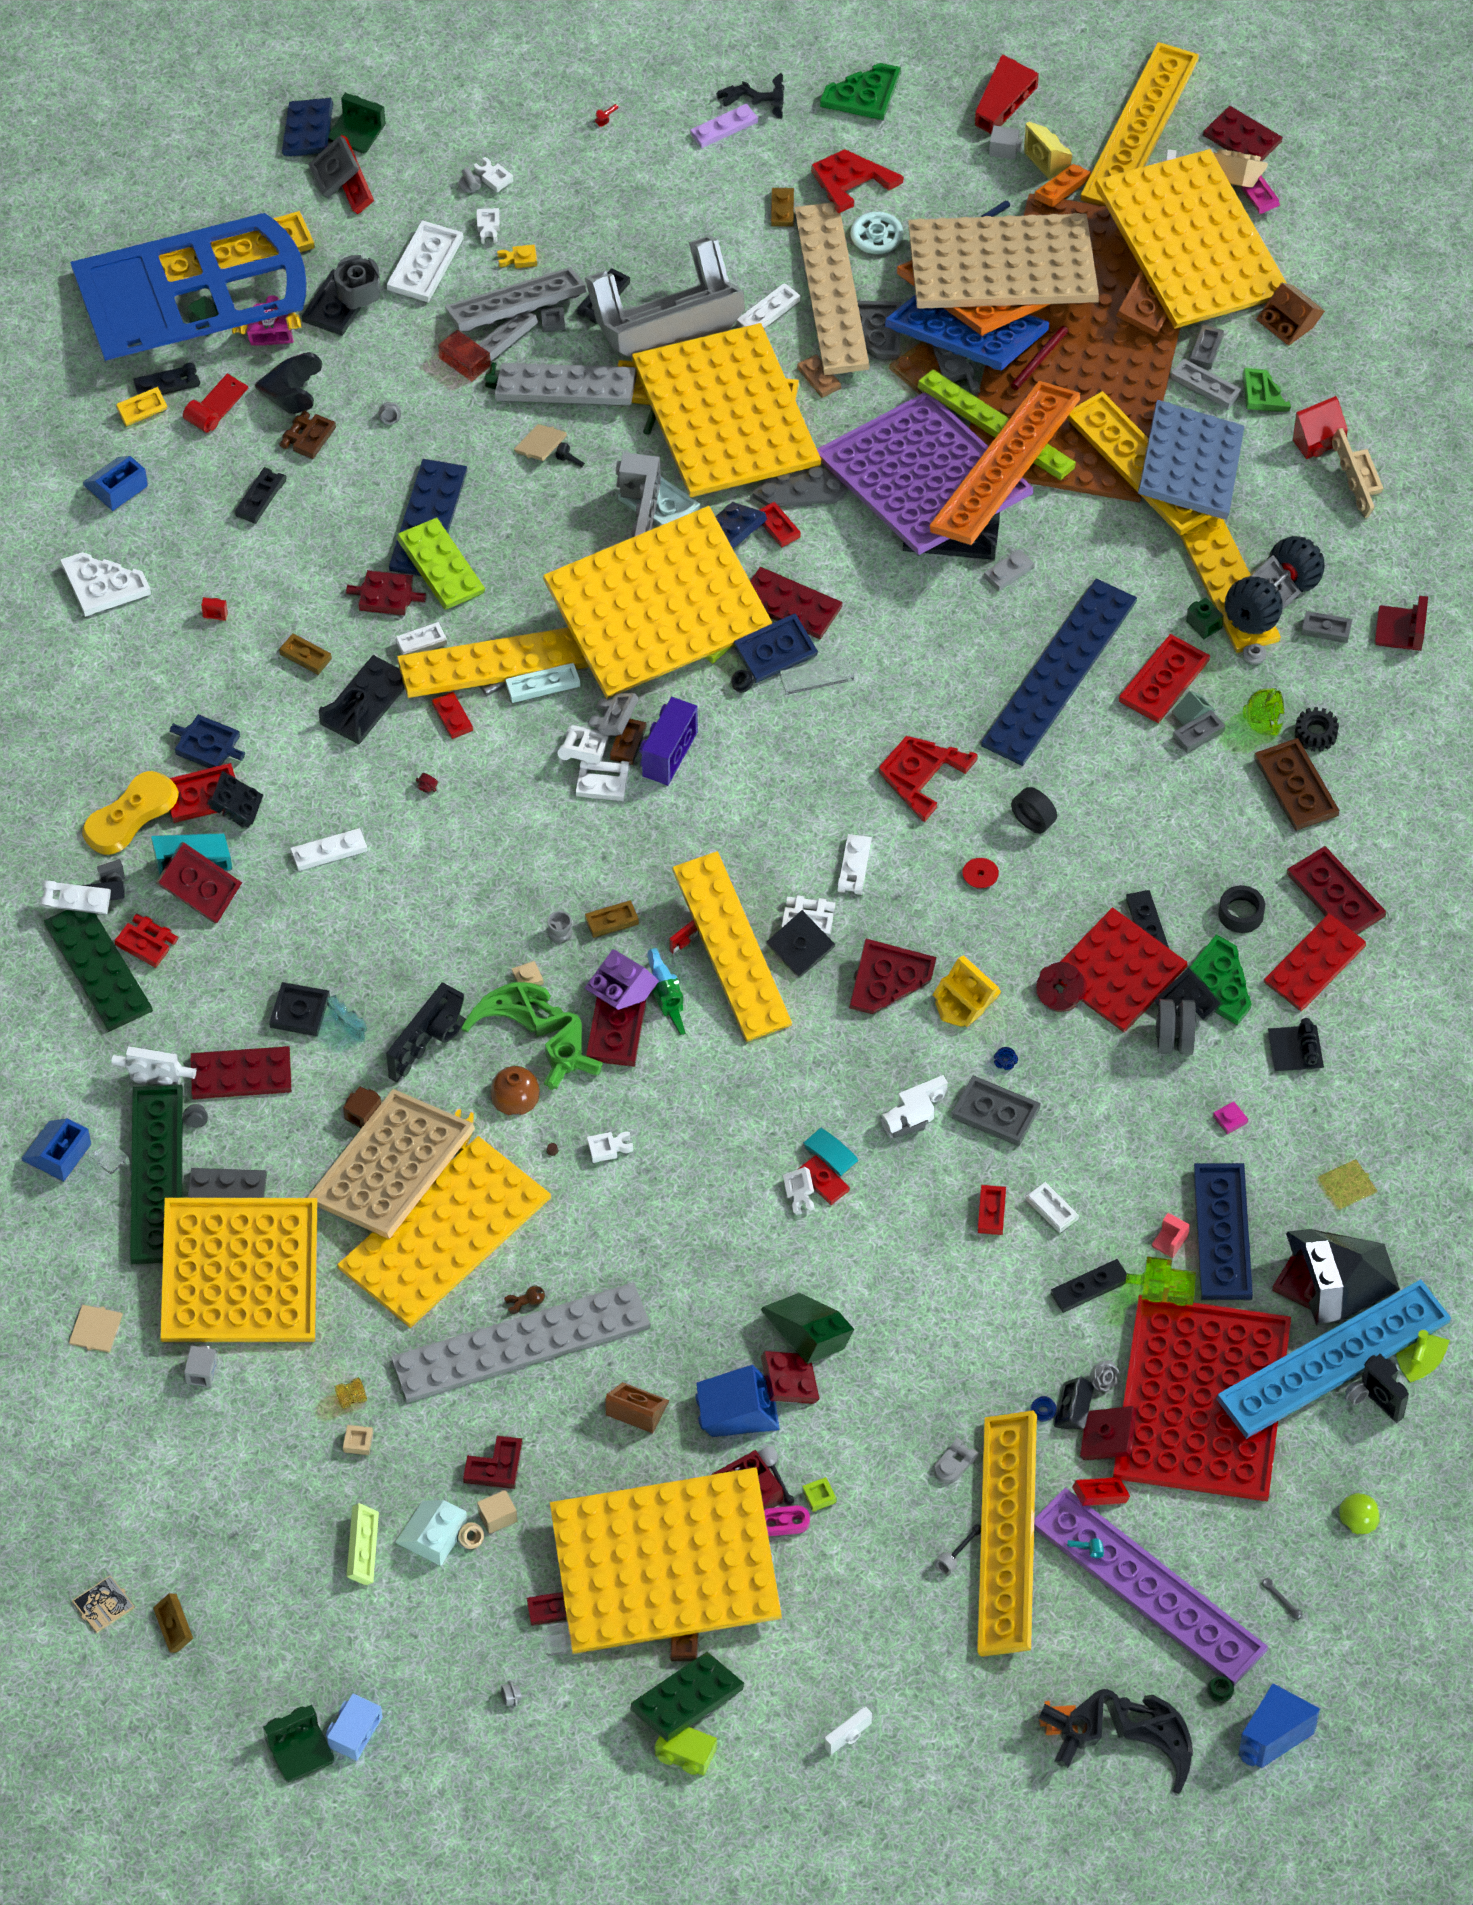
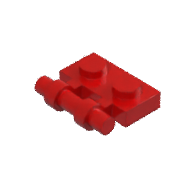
M135 914L132 922L138 926L135 927L127 923L115 939V946L156 968L169 952V945L165 944V942L167 941L175 945L179 937L171 933V929L165 926L162 928L153 923V919L148 916L143 917ZM149 931L157 936L153 937L146 932Z

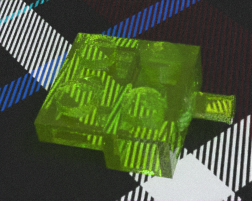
M1147 1256L1145 1272L1142 1275L1127 1273L1125 1284L1141 1285L1143 1290L1142 1299H1148L1152 1302H1172L1180 1306L1186 1304L1193 1305L1196 1272L1172 1269V1259Z

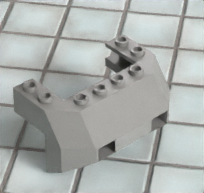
M708 235L689 242L700 285L624 311L613 274H608L605 270L585 277L596 321L612 348L632 358L634 353L729 331L745 310L744 290L729 283L718 239Z

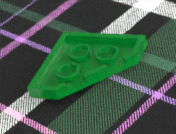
M878 63L873 65L871 70L864 73L859 71L845 77V80L835 84L832 82L825 87L820 100V107L884 121L901 74V67Z
M1216 934L1190 968L1194 970L1223 1003L1215 1013L1238 1026L1250 1011L1252 1003L1247 992L1246 980L1239 961L1237 946Z

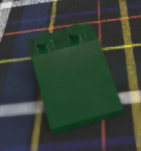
M797 1293L768 1304L761 1309L763 1314L807 1364L843 1350L854 1331V1328L839 1311L802 1293Z

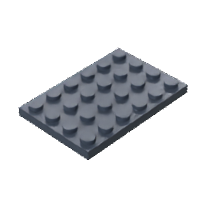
M1157 400L1154 407L1138 494L1227 520L1230 513L1245 426Z

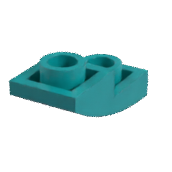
M822 1127L803 1142L806 1150L817 1155L839 1176L843 1175L859 1161L852 1151Z

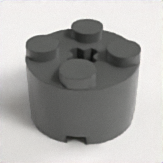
M351 255L339 261L338 267L334 270L337 298L349 309L367 306L378 301L381 288L379 268L376 262L371 258H368V260L361 258V255Z

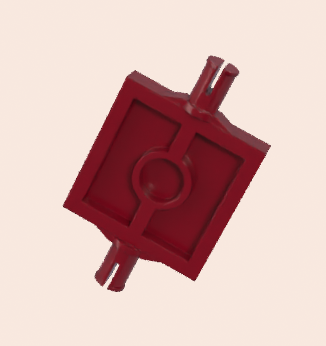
M367 570L365 581L361 586L347 584L346 594L360 595L359 611L405 616L411 601L425 603L426 593L412 591L413 575Z

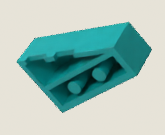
M224 833L151 836L159 877L181 842L186 843L223 870L232 869L231 856Z

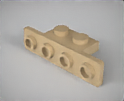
M1343 428L1337 429L1332 438L1333 449L1337 451L1340 458V466L1346 472L1349 488L1356 497L1357 508L1362 512L1364 518H1367L1374 510V504L1370 495L1379 494L1384 488L1368 449L1352 452Z

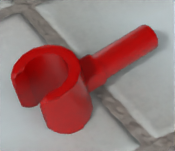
M614 104L604 112L602 110L596 111L597 118L595 122L599 127L609 123L610 118L608 116L618 109V105Z

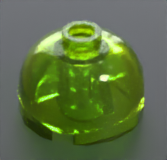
M1263 688L1255 691L1249 697L1247 704L1243 706L1244 719H1247L1248 725L1258 734L1278 735L1281 732L1283 723L1278 725L1277 723L1280 714H1284L1285 709L1281 691H1276L1278 688Z

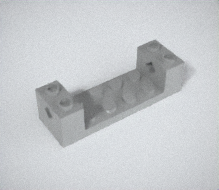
M623 452L622 460L617 461L616 475H618L616 486L620 488L621 497L641 500V503H637L636 506L637 523L634 522L632 526V536L635 537L652 530L661 484L660 457Z

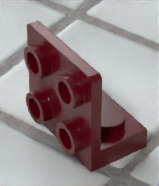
M1419 596L1418 604H1413L1412 609L1380 605L1375 645L1422 651L1428 596Z

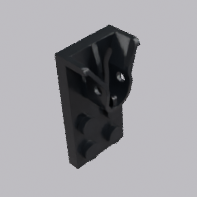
M1000 512L991 518L972 545L948 539L924 553L995 560ZM903 541V551L914 552Z
M372 655L333 703L319 708L320 725L360 744L405 689L399 668Z
M443 982L438 986L386 1052L389 1079L398 1082L402 1076L406 1077L411 1070L414 1060L416 1058L420 1059L426 1049L425 1046L432 1037L446 1043L458 1034L466 1020L460 1015L464 1001V994ZM451 1027L454 1028L453 1032H448Z

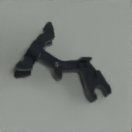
M779 73L772 80L775 86L773 92H757L750 87L749 83L742 81L741 85L735 87L732 85L716 93L717 99L726 97L722 100L724 107L731 105L744 94L752 98V105H757L762 101H772L771 105L774 106L772 113L779 119L783 118V111L781 110L784 104L783 90L785 88L782 85V73Z

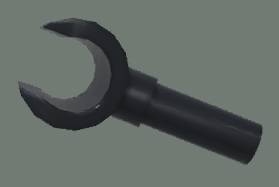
M561 442L556 451V458L562 461L567 459L583 467L585 463L569 453L570 446L567 443Z

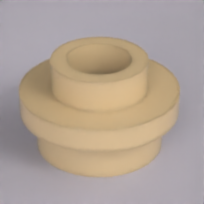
M469 1522L460 1528L458 1540L463 1547L474 1549L483 1542L484 1532L480 1525ZM469 1531H472L474 1534L471 1540L467 1539Z

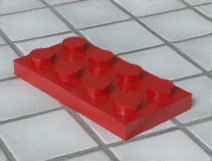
M1169 634L1121 693L1119 702L1159 724L1209 662L1210 655Z
M1328 913L1264 979V983L1298 1010L1303 1011L1366 947V941Z

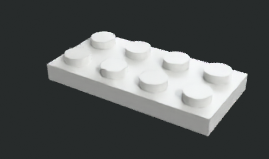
M422 220L387 283V290L429 303L464 239L463 232Z

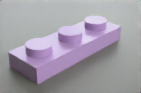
M744 104L690 129V135L701 148H704L758 123V117L747 104Z

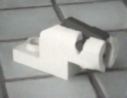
M944 1075L899 1093L898 1106L881 1115L882 1126L890 1139L925 1130L926 1123L934 1119V1106L932 1102H938L947 1095L948 1082Z

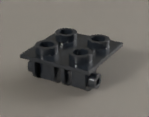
M222 771L213 796L209 797L206 804L210 806L209 809L219 814L224 809L223 817L228 811L231 812L228 820L233 818V822L242 828L244 826L248 828L254 823L263 794L237 780L234 776Z
M1310 1018L1301 1019L1299 1026L1268 1028L1274 1071L1324 1068L1317 1025H1314Z

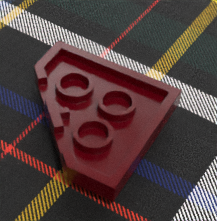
M866 938L849 1008L874 1014L927 985L932 980L937 957Z

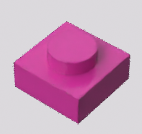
M1234 1101L1213 1112L1214 1119L1227 1135L1248 1123V1118Z

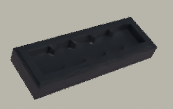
M1150 890L1126 894V901L1133 922L1169 948Z
M1115 1259L1052 1288L1051 1295L1064 1313L1129 1283L1130 1278L1119 1260Z

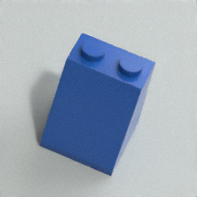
M754 1365L739 1368L696 1383L698 1393L695 1394V1399L700 1407L698 1422L701 1429L705 1430L711 1437L780 1430L776 1401L769 1400L765 1376Z
M1272 1683L1242 1733L1238 1756L1249 1766L1257 1765L1263 1768L1315 1733L1320 1708Z

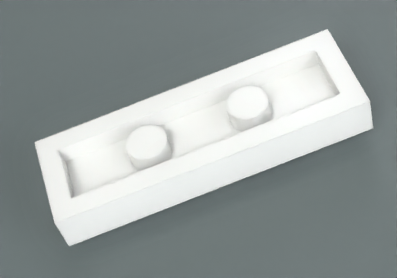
M784 283L736 320V326L741 328L762 323L763 328H766L800 302V295Z
M360 828L291 848L298 871L367 852V846Z

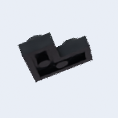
M1190 967L1154 1000L1156 1005L1159 1006L1160 999H1172L1175 1003V1015L1178 1014L1179 1003L1182 1000H1195V1012L1205 1021L1223 1005L1219 998Z

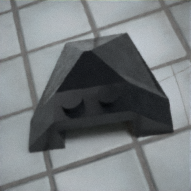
M1314 1229L1288 1231L1286 1233L1293 1256L1304 1255L1316 1291V1295L1309 1301L1316 1326L1339 1323L1350 1315L1358 1313L1367 1306L1375 1304L1400 1290L1385 1244Z

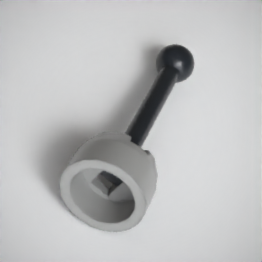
M768 1446L758 1451V1454L767 1467L771 1468L776 1480L783 1488L784 1503L792 1505L794 1497L789 1495L775 1467L778 1462V1453L775 1447Z
M978 1524L974 1525L972 1532L953 1553L944 1552L940 1554L934 1561L935 1567L949 1576L957 1567L956 1556L975 1535L981 1534V1526Z

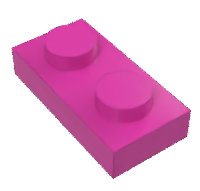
M1260 175L1253 188L1241 186L1243 192L1259 214L1280 206L1278 197L1262 175Z

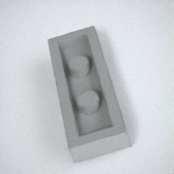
M525 311L509 318L474 347L476 355L489 361L497 358L499 354L514 344L517 339L538 323L536 315Z
M1183 359L1171 373L1172 380L1227 409L1241 395V389L1186 359Z

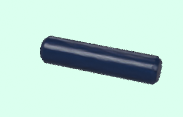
M1005 200L981 217H994L1010 207L1009 201Z

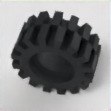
M1314 707L1313 711L1308 708L1306 713L1302 711L1300 717H1297L1295 739L1298 738L1301 744L1304 743V749L1306 750L1308 747H1312L1311 751L1315 752L1316 748H1319V752L1324 751V746L1328 750L1331 748V744H1335L1337 739L1338 719L1336 716L1333 717L1331 711L1326 713L1325 708H1322L1321 711H1318V707ZM1320 725L1325 728L1326 732L1314 734L1308 730V727Z

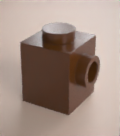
M360 1086L346 1100L343 1107L344 1119L362 1129L381 1105V1097L375 1091L367 1090Z

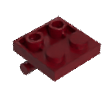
M1292 1254L1273 1284L1272 1291L1310 1309L1309 1301L1316 1295V1291L1304 1255L1293 1256Z

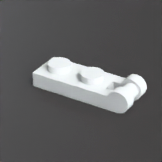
M848 834L838 882V892L845 893L846 890L862 895L872 837ZM847 879L856 880V882H850Z
M43 881L42 883L44 892L43 897H40V906L106 915L108 913L110 889L56 883L53 881ZM53 891L60 892L59 900L52 899Z

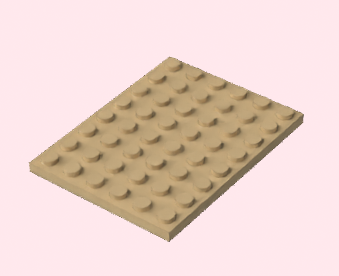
M1087 214L1008 215L1003 217L919 218L908 220L917 309L1090 303L1099 301Z

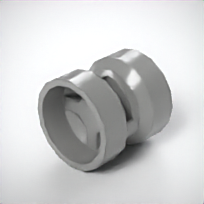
M565 911L551 913L547 921L549 938L555 943L569 941L572 937L571 916Z

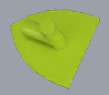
M1420 1330L1417 1342L1396 1353L1401 1371L1410 1383L1424 1378L1436 1369L1445 1356L1450 1340L1430 1335L1426 1330Z

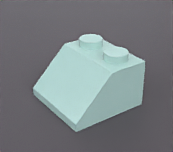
M445 1500L422 1501L396 1540V1544L441 1566L457 1542L460 1528L467 1523L466 1511Z

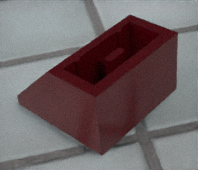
M756 1450L711 1474L757 1467L764 1510L774 1508L783 1503V1488Z

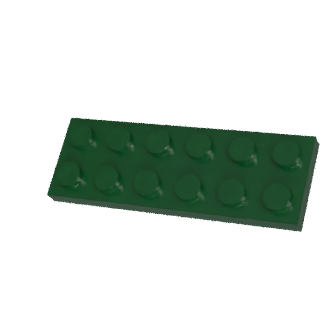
M65 910L44 920L47 930L108 1032L153 1012L150 1002L96 913Z

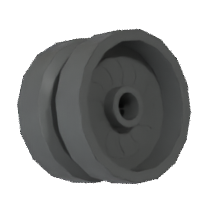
M1172 999L1159 1000L1158 1015L1156 1016L1158 1054H1171L1174 1049V1040L1177 1039L1179 1053L1193 1055L1196 1019L1195 1000H1182L1179 1003L1178 1015H1175V1003Z

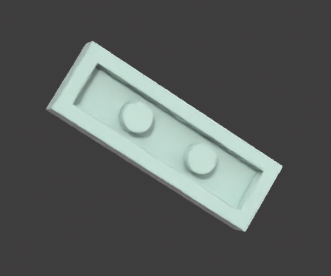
M574 663L505 679L512 703L580 687V679Z

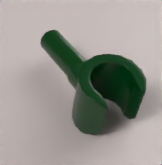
M492 362L489 373L485 374V387L496 390L499 376H495L497 364Z

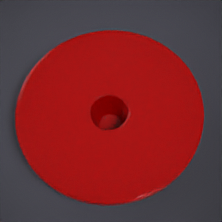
M987 858L971 859L963 867L964 880L975 888L990 887L997 881L999 876L998 867Z

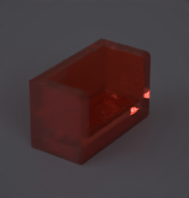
M459 330L454 331L438 345L439 359L471 382L491 367L490 352Z

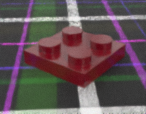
M764 1351L760 1357L770 1401L817 1403L820 1398L812 1363L807 1364L798 1353Z

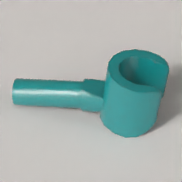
M1091 1539L1089 1542L1068 1540L1067 1542L1068 1547L1089 1550L1090 1557L1102 1558L1104 1556V1547L1100 1539Z

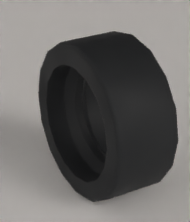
M1026 787L1012 799L1011 808L1015 817L1032 832L1041 834L1056 822L1058 817L1056 808L1051 800L1038 789Z
M1244 885L1233 886L1220 897L1218 916L1220 922L1233 932H1252L1263 922L1266 904L1258 890ZM1244 900L1255 906L1256 913L1251 917L1240 918L1232 915L1227 908L1233 901Z

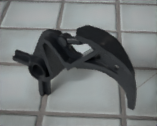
M1101 1689L1091 1695L1069 1715L1044 1704L1038 1719L1061 1730L1060 1735L1063 1742L1054 1761L1060 1767L1065 1766L1069 1768L1078 1748L1082 1749L1096 1745L1102 1738L1103 1704H1106L1119 1738L1125 1737V1739L1152 1744L1161 1749L1170 1758L1176 1770L1173 1792L1180 1794L1188 1777L1193 1756V1746L1188 1727L1181 1714L1170 1703L1155 1695L1144 1696L1142 1700L1144 1705L1131 1702L1126 1697L1119 1698L1111 1690ZM1128 1711H1133L1141 1714H1152L1154 1718L1135 1723L1126 1715ZM1072 1725L1079 1726L1083 1734L1076 1733ZM1174 1741H1177L1179 1746H1175Z

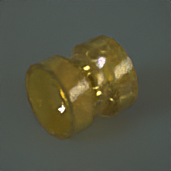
M359 1377L352 1379L348 1384L340 1383L334 1386L342 1410L349 1408L351 1404L356 1402L359 1404L367 1402L366 1392Z

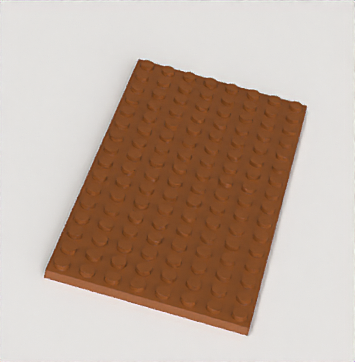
M1029 193L1023 216L1087 214L1099 301L1050 304L1030 313L1029 315L1048 321L1049 330L1003 370L993 369L985 365L979 387L980 393H978L977 398L1010 419L1038 381L1079 392L1080 400L1076 406L1103 391L1149 438L1156 401H1164L1181 327L1174 329L1167 316L1157 336L1154 337L1116 316L1141 268L1106 206L1063 199L1054 207H1050L1035 200V194ZM1061 326L1067 327L1068 333L1018 390H1014L1011 387V383ZM1065 419L1047 444L1076 462L1075 469L1062 480H1059L1035 463H1032L1022 477L1029 484L1140 503L1142 497L1067 419ZM972 422L970 423L969 429L987 446H990L995 437Z

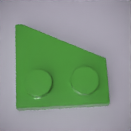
M1244 368L1242 376L1246 409L1276 412L1290 411L1291 403L1284 401L1280 395L1281 389L1273 382L1267 370Z

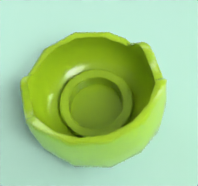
M1354 1493L1346 1497L1339 1506L1341 1522L1343 1525H1347L1352 1533L1368 1534L1374 1531L1380 1523L1378 1505L1367 1494Z

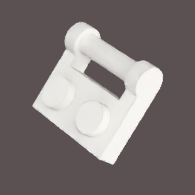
M575 725L569 726L565 733V742L558 750L559 758L562 760L575 758L583 760L585 763L599 764L609 736H602L596 730ZM578 738L582 739L579 747L573 746Z
M581 760L576 796L624 801L629 762L612 763L600 761L599 764H589ZM588 770L618 772L620 776L590 774L587 772Z

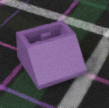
M612 949L584 989L619 1010L645 1001L659 980L643 966Z

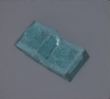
M336 995L328 997V1011L336 1024L356 1041L364 1042V1032L367 1031V1027L363 1018H358L355 1010L348 1012L344 1002L340 1003Z

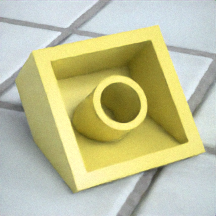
M1032 122L1026 123L1024 153L1050 180L1071 165L1072 153L1046 127Z

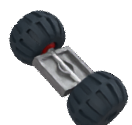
M1291 536L1280 540L1274 545L1265 562L1249 577L1236 581L1230 587L1225 598V612L1235 628L1238 627L1240 631L1248 634H1261L1271 630L1278 623L1282 610L1300 593L1309 591L1318 585L1324 573L1325 562L1319 547L1313 545L1314 542L1300 536Z

